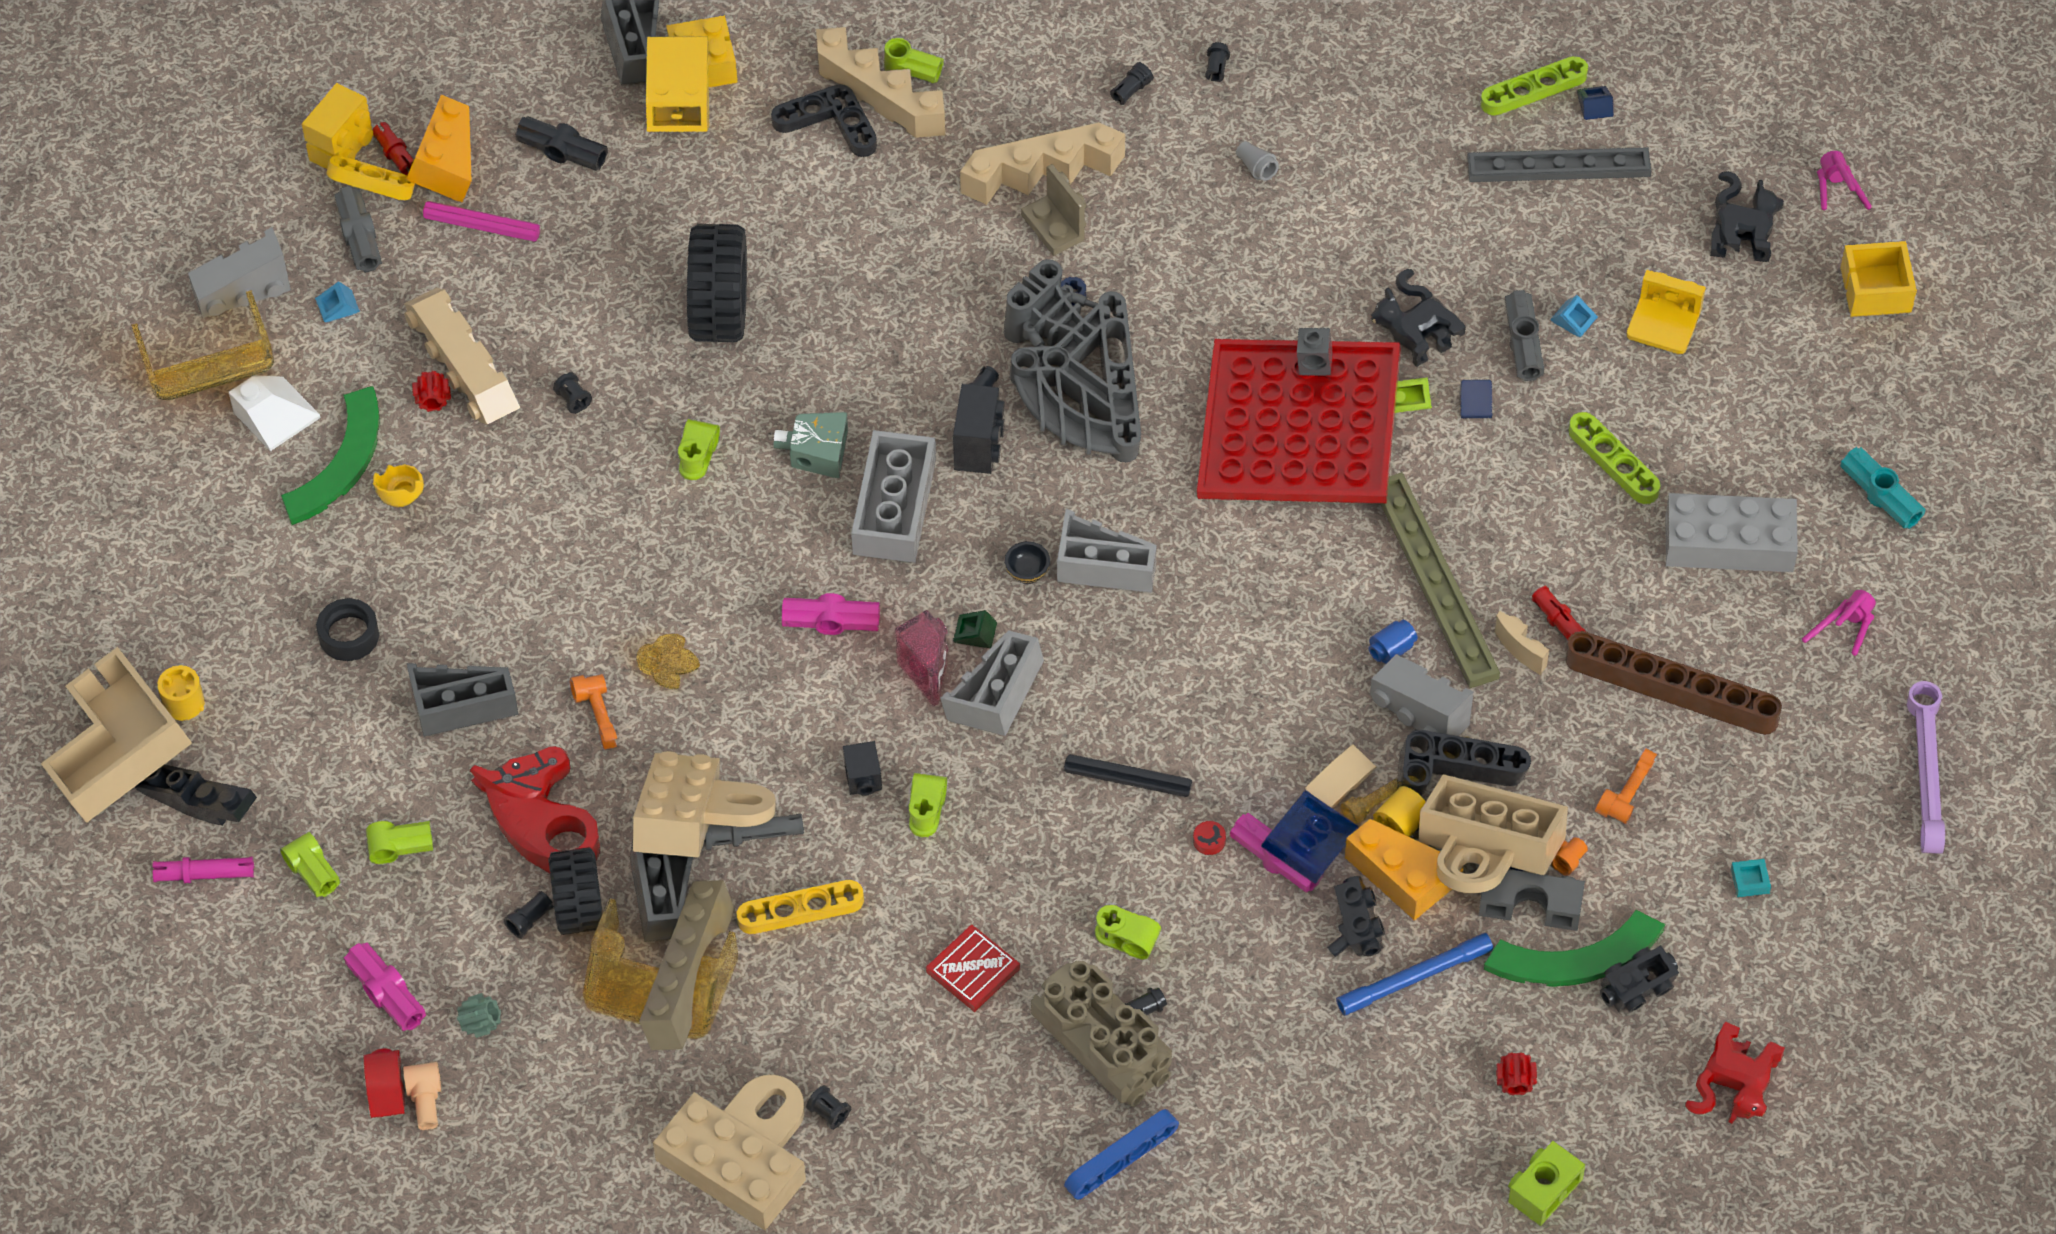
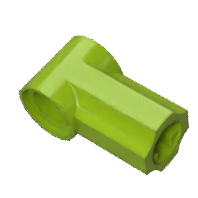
M892 38L887 41L884 48L885 71L910 69L911 76L934 84L935 82L937 83L944 65L943 58L913 49L910 43L903 38Z
M378 821L366 828L369 860L374 864L392 863L399 855L433 851L430 821L397 826L388 821Z
M310 832L280 848L281 855L294 874L299 873L316 898L329 895L340 884L338 875L324 858L320 845Z

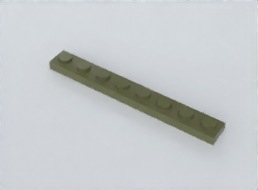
M1403 472L1389 476L1387 504L1380 503L1469 689L1498 680L1500 678V671Z

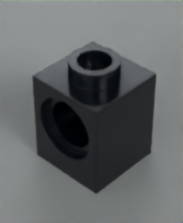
M875 741L843 746L844 766L850 795L859 794L867 796L875 791L882 790L881 770Z

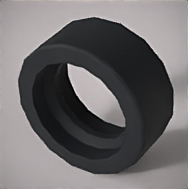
M345 598L328 604L320 612L316 622L320 646L328 656L335 660L348 662L363 658L376 647L380 636L375 612L367 603L359 599ZM343 618H359L366 623L367 630L362 636L352 641H337L329 635L330 627Z

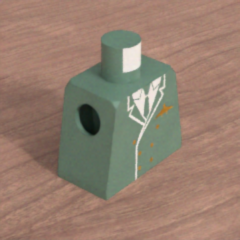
M847 413L799 414L796 416L793 431L775 430L774 448L790 450V461L793 468L840 478L848 435Z

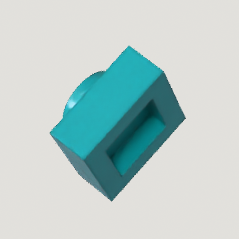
M1765 859L1732 862L1731 873L1737 897L1770 894L1771 884Z

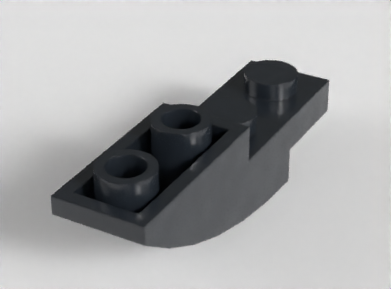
M165 764L135 786L137 791L177 811L223 826L226 820L240 822L257 798L251 789L204 780L198 771Z

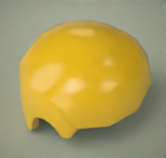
M406 464L394 467L388 465L384 474L379 475L375 473L373 476V486L377 495L385 504L396 508L404 507L414 502L424 488L422 474L416 467Z

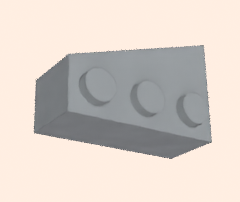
M273 227L264 231L265 237L249 244L248 241L240 244V250L225 259L223 255H220L188 273L191 288L202 318L211 315L217 316L224 311L240 306H249L256 301L269 297H278L285 292L291 291L284 256Z
M1066 508L1057 558V582L1152 593L1156 571L1157 545L1121 530L1117 533L1104 528L1101 522L1094 519L1092 522L1075 516L1074 511Z
M1010 630L981 657L982 662L971 673L967 671L961 677L962 682L951 693L947 691L940 698L947 720L1006 736L1044 662L1037 637Z
M1396 654L1371 678L1370 696H1372L1373 701L1382 708L1387 707L1395 713L1398 719L1406 726H1413L1417 730L1459 736L1470 725L1474 691L1465 688L1461 692L1449 686L1451 681L1443 676L1436 680L1426 675L1428 673L1426 668Z

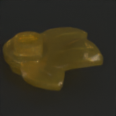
M679 634L659 636L654 644L641 646L636 654L639 669L645 674L652 675L657 684L668 689H679V675L697 670L700 667V662L693 652L683 648L686 638Z

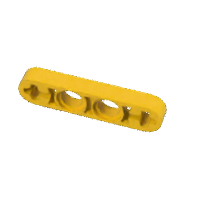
M844 880L747 901L740 905L737 910V924L744 933L757 934L850 914L862 907L864 903L863 888L856 881ZM851 892L854 900L847 901L844 893ZM834 894L836 905L832 906L830 895ZM813 898H821L826 902L825 906L819 910H813L807 904ZM781 905H789L793 908V913L787 917H781L775 913V910ZM769 908L771 919L767 920L765 909ZM754 913L756 921L750 922L747 914Z

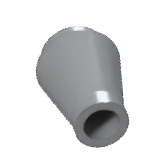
M1248 141L1242 142L1237 147L1236 155L1243 161L1255 179L1267 181L1277 173L1279 163L1276 161L1274 154L1258 148Z

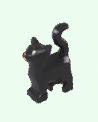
M1721 172L1718 175V179L1730 183V186L1719 192L1715 199L1716 223L1711 237L1710 256L1725 258L1727 249L1724 248V245L1740 252L1741 240H1749L1752 244L1754 261L1769 262L1771 245L1767 240L1773 229V216L1783 208V199L1777 197L1773 191L1764 189L1763 180H1759L1752 201L1754 208L1728 203L1729 199L1739 194L1742 189V182L1733 172Z
M1406 269L1396 276L1395 284L1400 292L1407 296L1421 297L1422 301L1408 311L1402 312L1393 292L1388 287L1385 289V298L1377 303L1370 317L1372 323L1389 329L1396 341L1412 352L1413 364L1418 367L1428 361L1426 351L1429 350V345L1425 338L1433 336L1437 341V350L1443 353L1452 348L1451 335L1463 336L1466 326L1456 314L1445 308L1439 299L1434 298L1433 294L1426 287L1408 284V280L1414 275V271Z

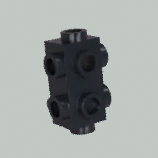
M1349 877L1342 884L1334 886L1343 918V923L1338 925L1342 935L1327 948L1334 957H1337L1349 946L1358 956H1373L1384 948L1382 936L1385 935L1380 917H1375L1374 906H1377V900L1373 889L1363 884L1362 877Z
M1661 945L1653 950L1646 947L1632 956L1633 961L1624 966L1621 962L1616 963L1604 972L1605 977L1600 984L1602 986L1600 995L1608 1007L1614 1005L1618 1012L1627 1008L1629 1013L1642 1007L1646 1003L1644 998L1650 994L1655 993L1657 997H1660L1674 988L1672 982H1674L1679 974L1678 965L1675 958L1669 952L1666 953ZM1648 971L1653 972L1656 978L1653 980L1647 979L1650 975Z

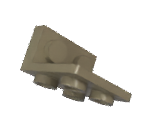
M1051 164L1046 167L1047 196L1021 208V216L1052 255L1055 256L1085 240L1086 202L1079 192L1075 193L1071 188L1067 176L1063 172H1059Z

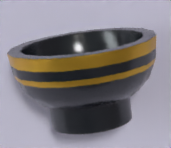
M1024 541L1016 543L1009 548L1005 554L1004 563L1008 574L1014 580L1023 584H1032L1046 575L1050 566V556L1042 545L1036 542Z

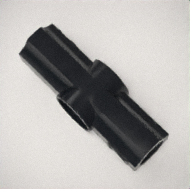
M527 116L522 117L515 133L516 141L542 150L546 157L560 164L568 160L597 171L605 163L608 154L606 145L580 136L575 128L565 123H559L555 127Z

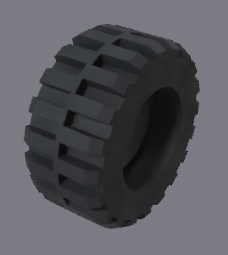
M696 224L691 227L687 260V324L689 337L696 342H738L743 339L747 298V246L745 228L739 224Z

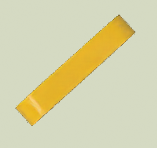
M344 156L331 157L326 172L327 176L334 181L398 200L410 199L415 183L406 180L407 175Z

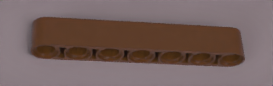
M1575 632L1568 639L1565 661L1567 666L1575 672L1759 734H1771L1778 728L1782 704L1778 697L1773 694L1588 632Z

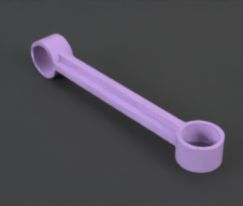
M1927 681L1917 682L1910 688L1907 708L1916 717L1922 816L1921 852L1942 854L1945 845V824L1941 819L1935 715L1940 707L1942 693L1935 684ZM1925 694L1932 697L1935 703L1932 705H1921L1913 697Z

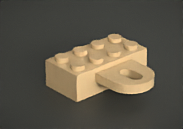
M670 751L655 753L633 816V852L699 857L709 824L751 827L766 823L775 815V795L769 789L757 784L719 780L720 758H710L704 754L695 756L678 755Z
M1443 774L1420 811L1419 842L1442 849L1437 858V876L1444 885L1463 893L1486 892L1501 883L1510 867L1545 875L1566 838L1568 807ZM1466 863H1477L1480 865L1477 871L1472 874L1460 872Z
M763 1075L745 1084L723 1111L694 1092L654 1140L655 1160L758 1227L766 1230L806 1181L804 1162L783 1149V1146L803 1121L804 1100L802 1093L797 1085L785 1077ZM781 1095L786 1099L773 1117L762 1119L757 1116V1112L771 1096Z

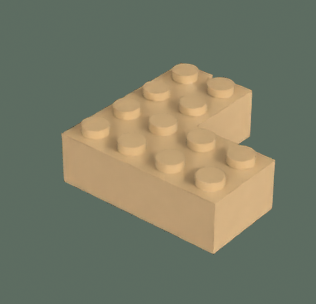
M118 647L94 664L110 685L106 690L89 668L65 686L94 724L41 763L86 823L192 744L184 731Z

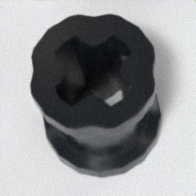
M569 372L563 374L554 382L553 390L566 401V408L569 412L576 414L591 404L592 395L589 391L583 390L578 383L579 378L577 375Z
M822 1085L810 1096L806 1109L811 1113L816 1112L827 1121V1126L834 1130L848 1118L851 1106L846 1102L841 1103L830 1094V1088Z

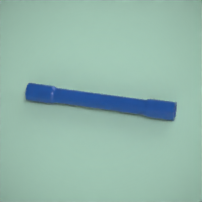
M1482 933L1458 944L1455 948L1368 986H1362L1336 998L1337 1005L1342 1014L1346 1016L1371 1005L1374 1001L1462 962H1469L1493 951L1492 941L1487 933Z

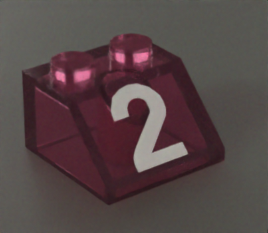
M925 610L895 628L896 653L899 666L934 707L939 704L947 668L948 647L946 635L948 632L940 618L935 619L928 610Z

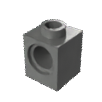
M1299 328L1297 358L1300 375H1331L1332 342L1330 328Z

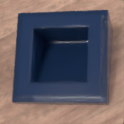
M1606 86L1577 90L1585 120L1613 117V96Z
M1461 380L1459 392L1461 418H1492V381Z

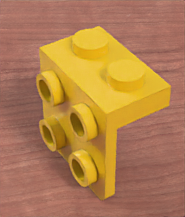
M1646 270L1642 281L1640 299L1627 329V338L1676 354H1684L1702 311L1706 287L1692 281L1670 277L1661 272Z

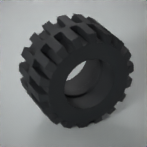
M591 847L551 852L548 860L558 931L561 935L601 930L604 920L594 851Z

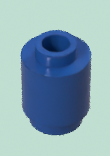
M1404 619L1399 622L1394 621L1370 637L1369 652L1377 662L1382 661L1384 664H1387L1396 654L1401 656L1413 648L1414 642L1418 639L1417 633L1408 621Z

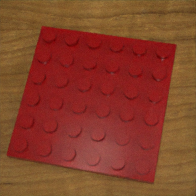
M1214 339L1197 484L1198 499L1387 504L1401 352L1400 342L1331 341V375H1300L1297 358L1298 340Z

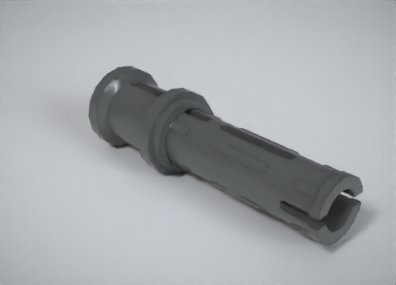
M802 814L773 817L766 823L751 827L709 824L704 840L705 849L711 850L712 846L727 844L738 847L742 844V841L802 835L804 834Z

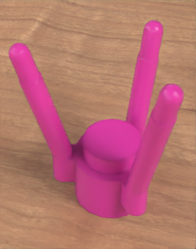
M1830 151L1824 154L1820 159L1822 168L1817 171L1820 181L1821 209L1823 211L1827 209V179L1833 183L1844 180L1849 190L1856 192L1865 208L1871 209V204L1854 178L1843 153L1840 151Z
M1864 590L1854 591L1848 600L1845 599L1837 609L1802 638V642H1808L1840 615L1835 622L1837 626L1842 625L1846 620L1853 623L1862 622L1851 652L1852 655L1856 656L1868 626L1875 618L1871 613L1876 605L1875 599Z

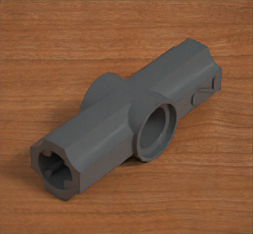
M351 185L342 187L334 196L341 217L340 225L346 246H350L351 255L357 270H362L365 273L374 271L382 264L375 240L376 233L370 212L366 211L359 188H354Z
M1516 290L1505 296V308L1510 331L1509 346L1513 351L1517 377L1522 378L1524 381H1534L1544 375V364L1538 335L1539 323L1535 318L1532 295L1526 293L1525 290Z

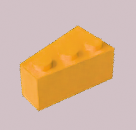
M441 94L406 180L458 202L464 201L472 182L469 106Z
M1369 819L1346 838L1345 858L1414 921L1452 890L1444 885L1437 876V858L1440 851L1372 819Z

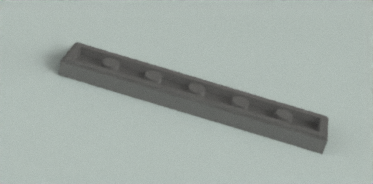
M1649 147L1473 152L1467 154L1469 182L1651 177Z

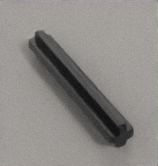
M1069 754L1065 759L1064 771L1066 773L1182 797H1188L1191 793L1192 780L1189 778Z

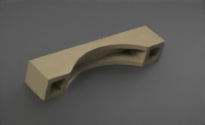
M724 880L692 882L639 1020L651 1050L683 1049L692 1026L693 994L701 959L712 939L720 933L727 932L735 911Z

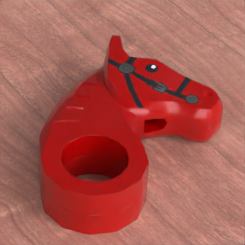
M552 746L531 755L512 758L493 771L474 765L470 769L474 776L471 780L472 783L487 795L493 818L510 844L526 860L550 873L549 856L551 852L561 851L549 845L550 841L560 833L575 832L585 838L584 842L575 849L591 847L597 861L601 853L597 821L587 810L547 799L553 785L570 773V760L563 748Z

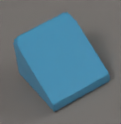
M339 281L315 298L324 322H330L360 312L352 290Z
M1576 295L1568 299L1550 320L1580 338L1598 316Z

